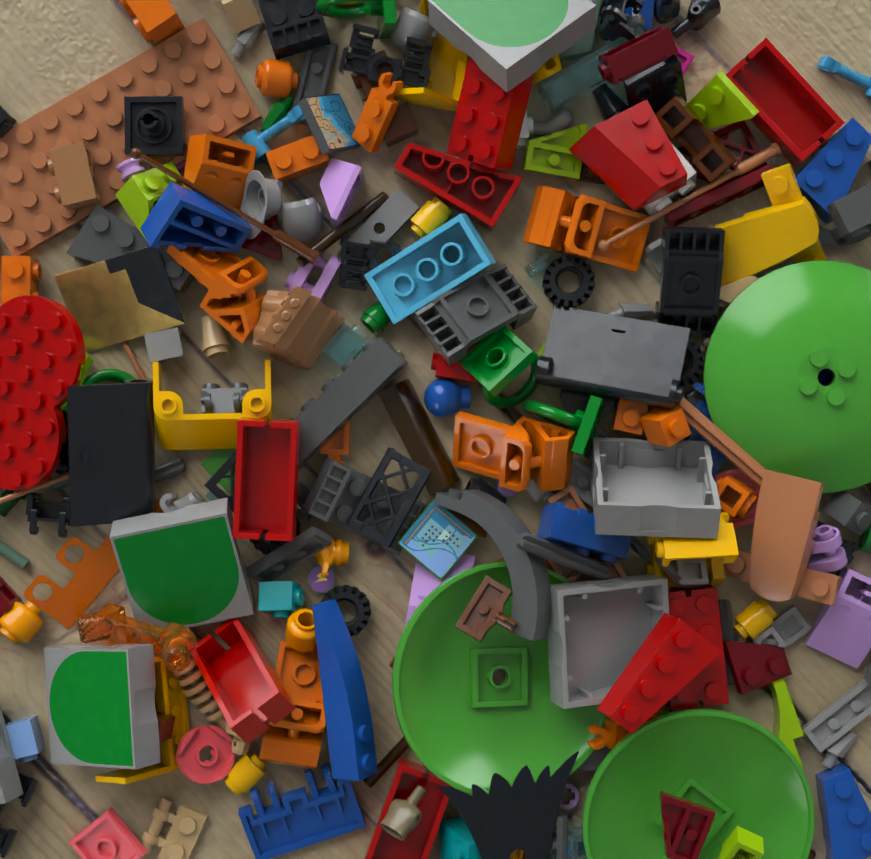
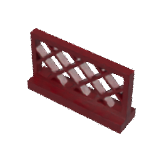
M745 120L732 123L713 132L717 138L725 136L724 140L720 141L726 148L740 152L736 165L740 163L743 153L754 156L761 152ZM741 129L745 137L743 147L726 142L729 133ZM684 146L677 148L682 155L691 156ZM765 162L741 176H734L665 214L664 222L666 226L677 227L765 187L761 175L763 172L773 169L771 164L768 165ZM733 164L729 169L734 170L736 165ZM697 173V179L708 182L707 184L711 183L705 175Z

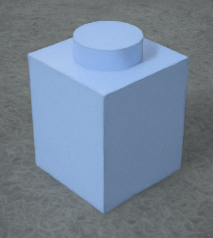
M37 715L6 724L14 759L20 758L21 763L37 759V754L45 749Z

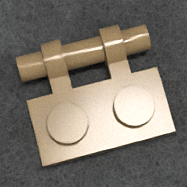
M163 796L159 806L154 808L152 813L154 818L149 829H146L142 835V845L148 851L146 854L151 853L154 845L161 847L158 859H189L208 814L183 803L178 813L170 810L173 800ZM164 821L172 824L167 837L159 834Z

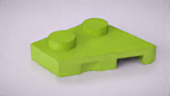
M722 71L716 74L688 103L709 129L752 119L759 112Z
M589 124L578 125L527 141L522 170L575 180L580 179L582 161L578 157L576 158L569 151V148L587 133Z

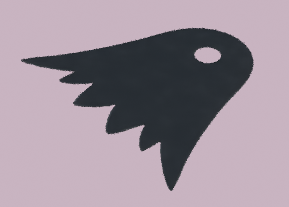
M579 751L569 757L551 777L550 767L546 766L536 782H534L527 765L520 770L512 787L504 777L494 773L491 779L489 794L475 784H472L473 796L458 789L440 785L443 792L452 801L465 821L482 859H510L511 853L517 849H522L525 852V859H547L563 791Z

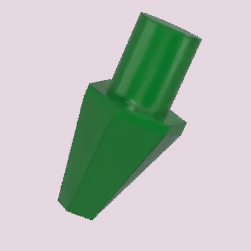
M291 96L272 103L261 127V133L287 115L288 108L294 102Z

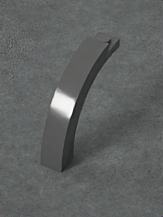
M449 488L448 492H437L434 504L469 517L485 529L499 547L511 578L513 600L511 619L518 622L516 627L512 626L514 628L512 633L532 641L546 639L551 619V591L545 561L542 557L521 550L515 545L516 536L519 533L527 532L531 534L526 525L503 502L481 490L461 491Z

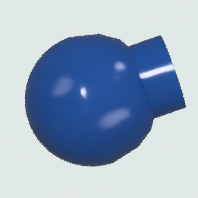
M436 379L425 390V406L430 413L437 417L445 418L452 416L459 409L471 407L470 386H459L458 383L451 379Z

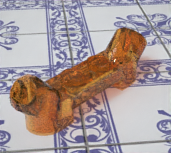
M108 603L98 612L79 615L77 618L80 641L84 644L102 640L118 645L153 644L154 656L163 659L166 669L170 672H180L186 669L190 664L189 653L197 645L196 637L189 628L174 622H170L163 628L127 617L125 607Z

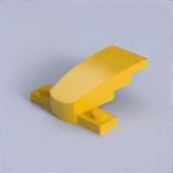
M790 163L763 172L761 175L772 203L771 207L744 213L743 217L715 225L714 228H722L725 231L721 286L753 275L791 256L795 264L818 260L827 261L818 238L819 222L812 204L805 196H802Z

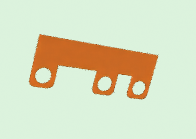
M155 498V513H165L160 507V501ZM110 534L96 551L76 537L69 538L57 552L56 558L60 563L73 571L75 576L63 589L47 576L39 575L25 590V598L70 629L119 571L110 541ZM72 545L81 547L84 552L82 560L77 563H71L65 558L66 549ZM46 583L51 587L52 594L47 600L40 601L33 596V589L37 584Z

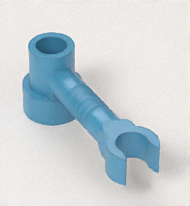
M827 55L821 57L817 65L818 69L843 79L845 78V80L866 89L865 97L871 100V77L859 74Z
M299 104L288 112L287 116L262 133L258 134L256 130H252L242 137L245 144L257 147L254 165H259L268 160L265 152L271 151L268 145L269 141L291 126L306 120Z

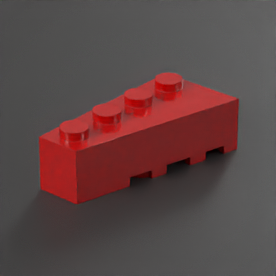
M410 142L394 165L395 174L431 196L437 197L444 204L459 213L468 214L472 221L491 232L523 179L516 175L512 176L497 169L483 167L471 163V161L445 155V153Z
M664 612L597 710L618 726L633 734L718 657L722 651L683 620Z

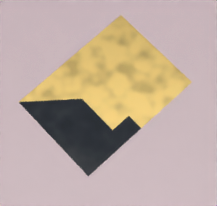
M146 247L55 275L67 309L80 327L86 352L141 337L144 334L185 324L157 248Z

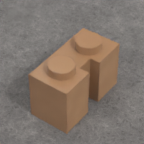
M82 141L49 149L51 158L47 162L51 175L56 176L58 186L54 187V192L58 204L62 203V206L66 209L73 210L102 203L98 181L94 174L90 147Z

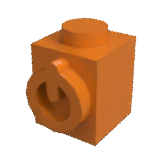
M733 475L726 476L725 478L721 477L716 482L721 509L733 517L739 515L744 518L758 499L754 495L756 491Z

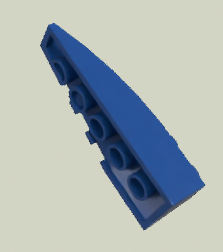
M331 599L313 604L312 610L332 778L360 781L378 773L374 730L358 656L336 599Z

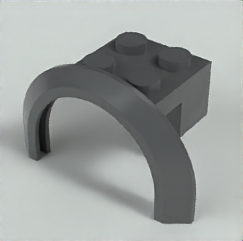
M871 184L826 206L836 228L829 230L819 225L818 238L821 244L844 246L860 242L871 236Z

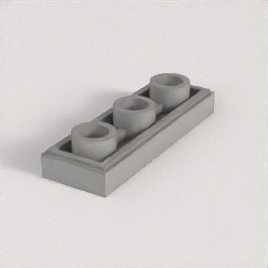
M398 188L348 241L370 244V240L388 242L420 207ZM378 225L385 227V231L381 234H377L374 231Z

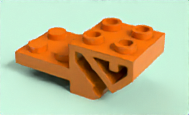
M537 186L522 242L567 255L583 257L631 272H637L650 223L609 245L606 251H600L597 245L600 240H608L650 216L608 204L606 201L590 196L580 195L577 197L565 190Z
M169 245L166 252L180 266H183L199 283L209 289L200 307L242 344L253 338L254 328L261 315L262 301L267 294V291H256L254 287L267 280V269L252 256L241 260L233 252L204 251L201 247L186 246V249H176L175 246Z
M460 411L455 415L452 466L498 479L499 487L516 492L526 491L529 486L530 476L541 492L562 490L571 482L574 453L571 450L575 442L576 431L523 416L511 426Z
M281 640L275 672L296 709L275 725L272 722L268 723L269 729L263 733L259 760L316 769L321 749L322 733L326 723L317 648L308 652H300L291 648L286 641Z

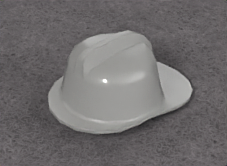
M257 170L249 172L246 178L240 211L264 224L265 220L278 214L281 209L282 182L264 178L262 173ZM249 223L252 231L247 239L256 238L261 229Z

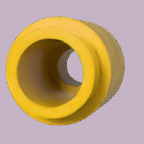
M434 197L431 201L428 200L410 219V222L413 224L410 229L421 239L445 224L449 220L448 216L452 211L440 199Z
M762 598L758 602L753 601L734 618L737 624L733 627L743 639L749 636L754 640L774 623L773 619L777 617V614Z
M247 752L232 767L224 781L235 794L240 796L243 792L247 793L267 773L265 769L267 763L259 760L258 753L255 752L252 755Z

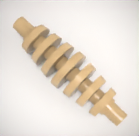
M174 638L169 639L164 643V646L170 653L167 661L170 666H175L172 671L175 677L180 676L177 681L180 687H184L183 693L186 697L191 696L189 700L193 705H198L197 709L200 713H206L204 717L208 722L215 721L219 728L225 730L226 719L196 665L193 656L188 657L191 654L187 647L180 648Z

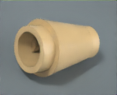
M210 316L203 317L201 319L203 353H206L208 359H218L229 355L231 344L222 325Z

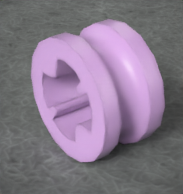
M130 158L116 166L117 171L122 173L120 178L123 182L128 181L131 176L146 171L144 167L140 166L141 159Z
M567 782L565 788H570L569 792H573V798H568L567 803H562L563 799L561 798L559 807L562 809H571L579 801L577 788Z

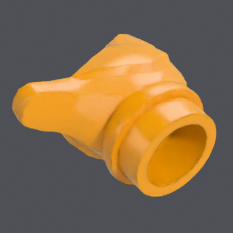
M331 537L332 544L314 555L322 568V578H326L328 570L333 564L336 566L348 564V542L341 539L334 541Z

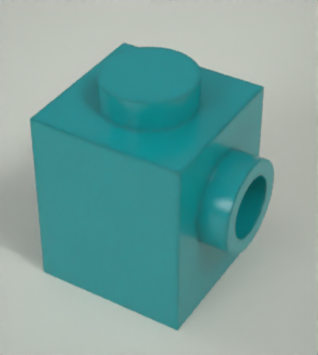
M293 581L259 582L258 611L273 614V618L288 619L294 611L303 606L304 591L301 589L300 584Z

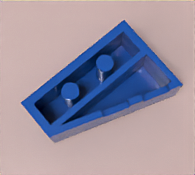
M853 117L795 175L802 196L806 197L812 204L817 216L826 224L833 221L826 206L847 195L871 144V134Z

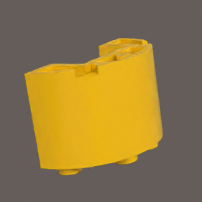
M721 512L717 539L646 536L647 545H650L651 563H646V574H656L667 578L668 588L684 587H679L656 562L655 556L661 558L662 567H668L671 560L705 558L709 580L708 586H720L725 579L723 563H734L739 555L733 523H729V514L727 512Z

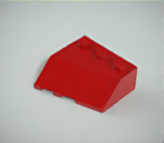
M647 100L595 125L569 148V151L576 158L578 157L585 163L593 174L598 175L633 211L687 184L688 174Z

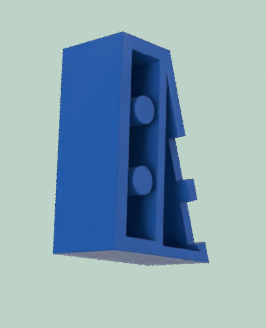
M171 181L140 228L150 247L159 248L160 245H172L176 249H186V246L201 247L204 251L238 252L252 231L251 226L246 220L203 195Z
M560 502L543 506L537 537L563 547L571 548L573 551L588 557L590 553L600 555L599 560L617 564V559H627L632 536L595 534L594 515L589 514L588 510L578 508L577 511L564 508L565 504Z
M840 762L834 765L832 769L828 768L815 774L819 809L823 822V838L826 845V859H866L871 856V812L850 769Z

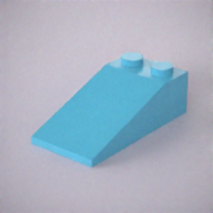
M461 213L364 276L393 324H396L430 304L437 296L480 274L497 262L468 214Z

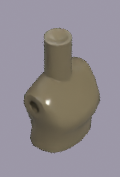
M417 785L407 800L394 799L386 816L379 823L382 829L393 837L404 841L407 835L418 826L422 818V812L417 805L427 791L420 785Z

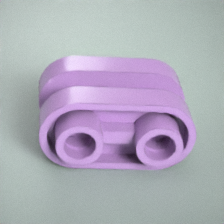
M321 253L313 265L308 263L305 267L299 266L297 272L292 271L286 279L284 286L288 287L287 291L292 290L296 286L312 291L311 295L321 298L323 303L341 271L343 263L338 260L336 255H333L327 261L322 258L323 253ZM318 268L323 272L316 285L313 286L308 282L315 269Z
M830 525L817 527L813 536L815 543L807 567L823 572H832L843 568L848 560L845 549L841 547L842 539L839 529Z

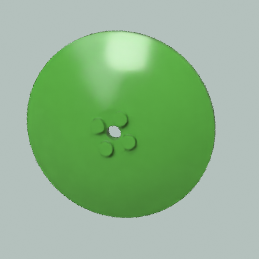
M818 260L792 264L774 270L757 279L735 297L718 320L710 337L704 361L703 385L706 405L712 423L765 469L825 483L822 493L849 490L871 482V271L849 263ZM823 369H828L833 374V380L827 386L821 385L818 381V374Z
M505 561L469 568L452 576L436 587L422 601L408 621L400 638L393 665V703L400 729L416 757L435 776L452 787L472 794V784L478 785L489 794L491 779L494 773L504 777L512 787L516 776L525 765L530 769L534 782L537 781L540 773L546 766L550 767L551 777L569 757L579 751L570 772L572 774L594 750L587 744V741L595 739L597 735L590 733L588 727L593 724L603 727L605 726V718H608L597 710L600 704L563 709L551 702L547 638L532 641L510 633V631L496 624L489 630L482 643L455 627L486 575L512 590L511 578ZM547 569L550 585L571 583L565 577ZM512 594L506 602L503 614L510 618L513 603ZM501 668L505 673V678L502 683L496 685L492 680V675L495 670Z
M715 709L682 710L644 723L633 734L629 733L607 754L592 778L586 794L582 817V836L587 859H670L667 858L664 849L659 796L661 791L712 808L716 812L698 859H718L722 850V844L737 826L763 837L764 855L761 859H808L812 846L815 827L814 804L810 786L802 767L791 751L772 732L746 717L731 712Z

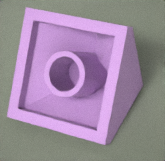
M331 158L319 184L332 221L337 227L344 221L364 179L362 167Z

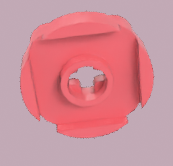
M196 726L187 731L179 741L175 762L179 766L181 773L192 782L199 784L217 782L223 779L233 767L235 754L232 753V739L219 727ZM209 747L211 749L209 754L212 758L210 761L204 760L202 762L199 752L201 749Z

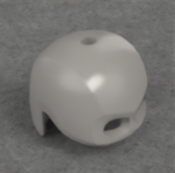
M404 7L392 32V41L399 50L408 54L409 48L406 47L407 36L433 43L437 30L430 25L428 16ZM411 45V46H410V47H414V48H418V49L425 50V48H423V47H419V46H415V45Z
M314 198L283 203L281 205L279 220L285 234L297 241H307L320 234L323 226L322 211Z

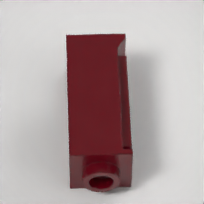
M658 26L599 55L600 65H598V70L602 79L610 84L619 85V81L623 82L669 59L668 55H679L669 27L662 29L661 26Z

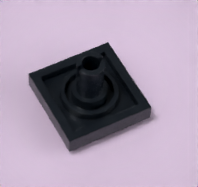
M676 55L668 57L669 59L623 81L629 108L647 100L656 114L675 96H681L687 102L681 62Z
M182 96L124 97L126 156H131L133 148H140L146 156H184V98Z

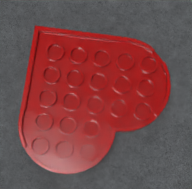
M40 295L19 296L0 306V488L17 491L41 485L58 468L62 460L59 458L62 443H66V425L61 406L67 402V386L80 385L81 381L78 379L81 366L85 364L86 360L83 335L73 315L59 302Z

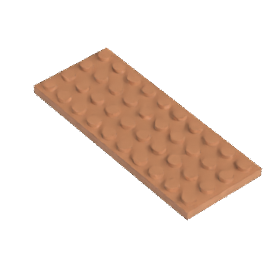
M204 18L23 121L0 138V235L12 256H24L88 219L96 205L105 209L119 201L115 194L126 182L121 180L122 173L117 171L116 166L132 158V156L125 155L124 97L182 96L184 98V156H148L161 165L173 162L176 166L185 161L189 137L192 135L210 134L227 139L262 118ZM83 141L90 147L94 174L98 181L102 203L68 210L62 206V203L58 204L54 187L58 185L56 176L51 175L47 160L51 158L49 149ZM143 160L140 162V166L144 167L146 171L155 168Z

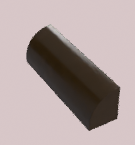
M406 379L379 392L378 394L412 461L432 471L425 484L430 496L460 481L461 479L454 466H452V462L410 379Z

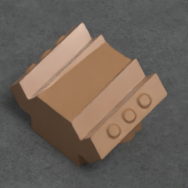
M298 286L290 291L268 289L262 301L259 321L254 328L252 344L277 361H284L291 366L308 370L319 359L321 352L328 346L330 339L336 334L345 317L337 315V311L322 303L321 298L312 296V291Z

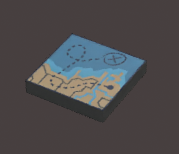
M339 93L305 97L298 102L323 155L354 150L362 146L351 137L355 126Z

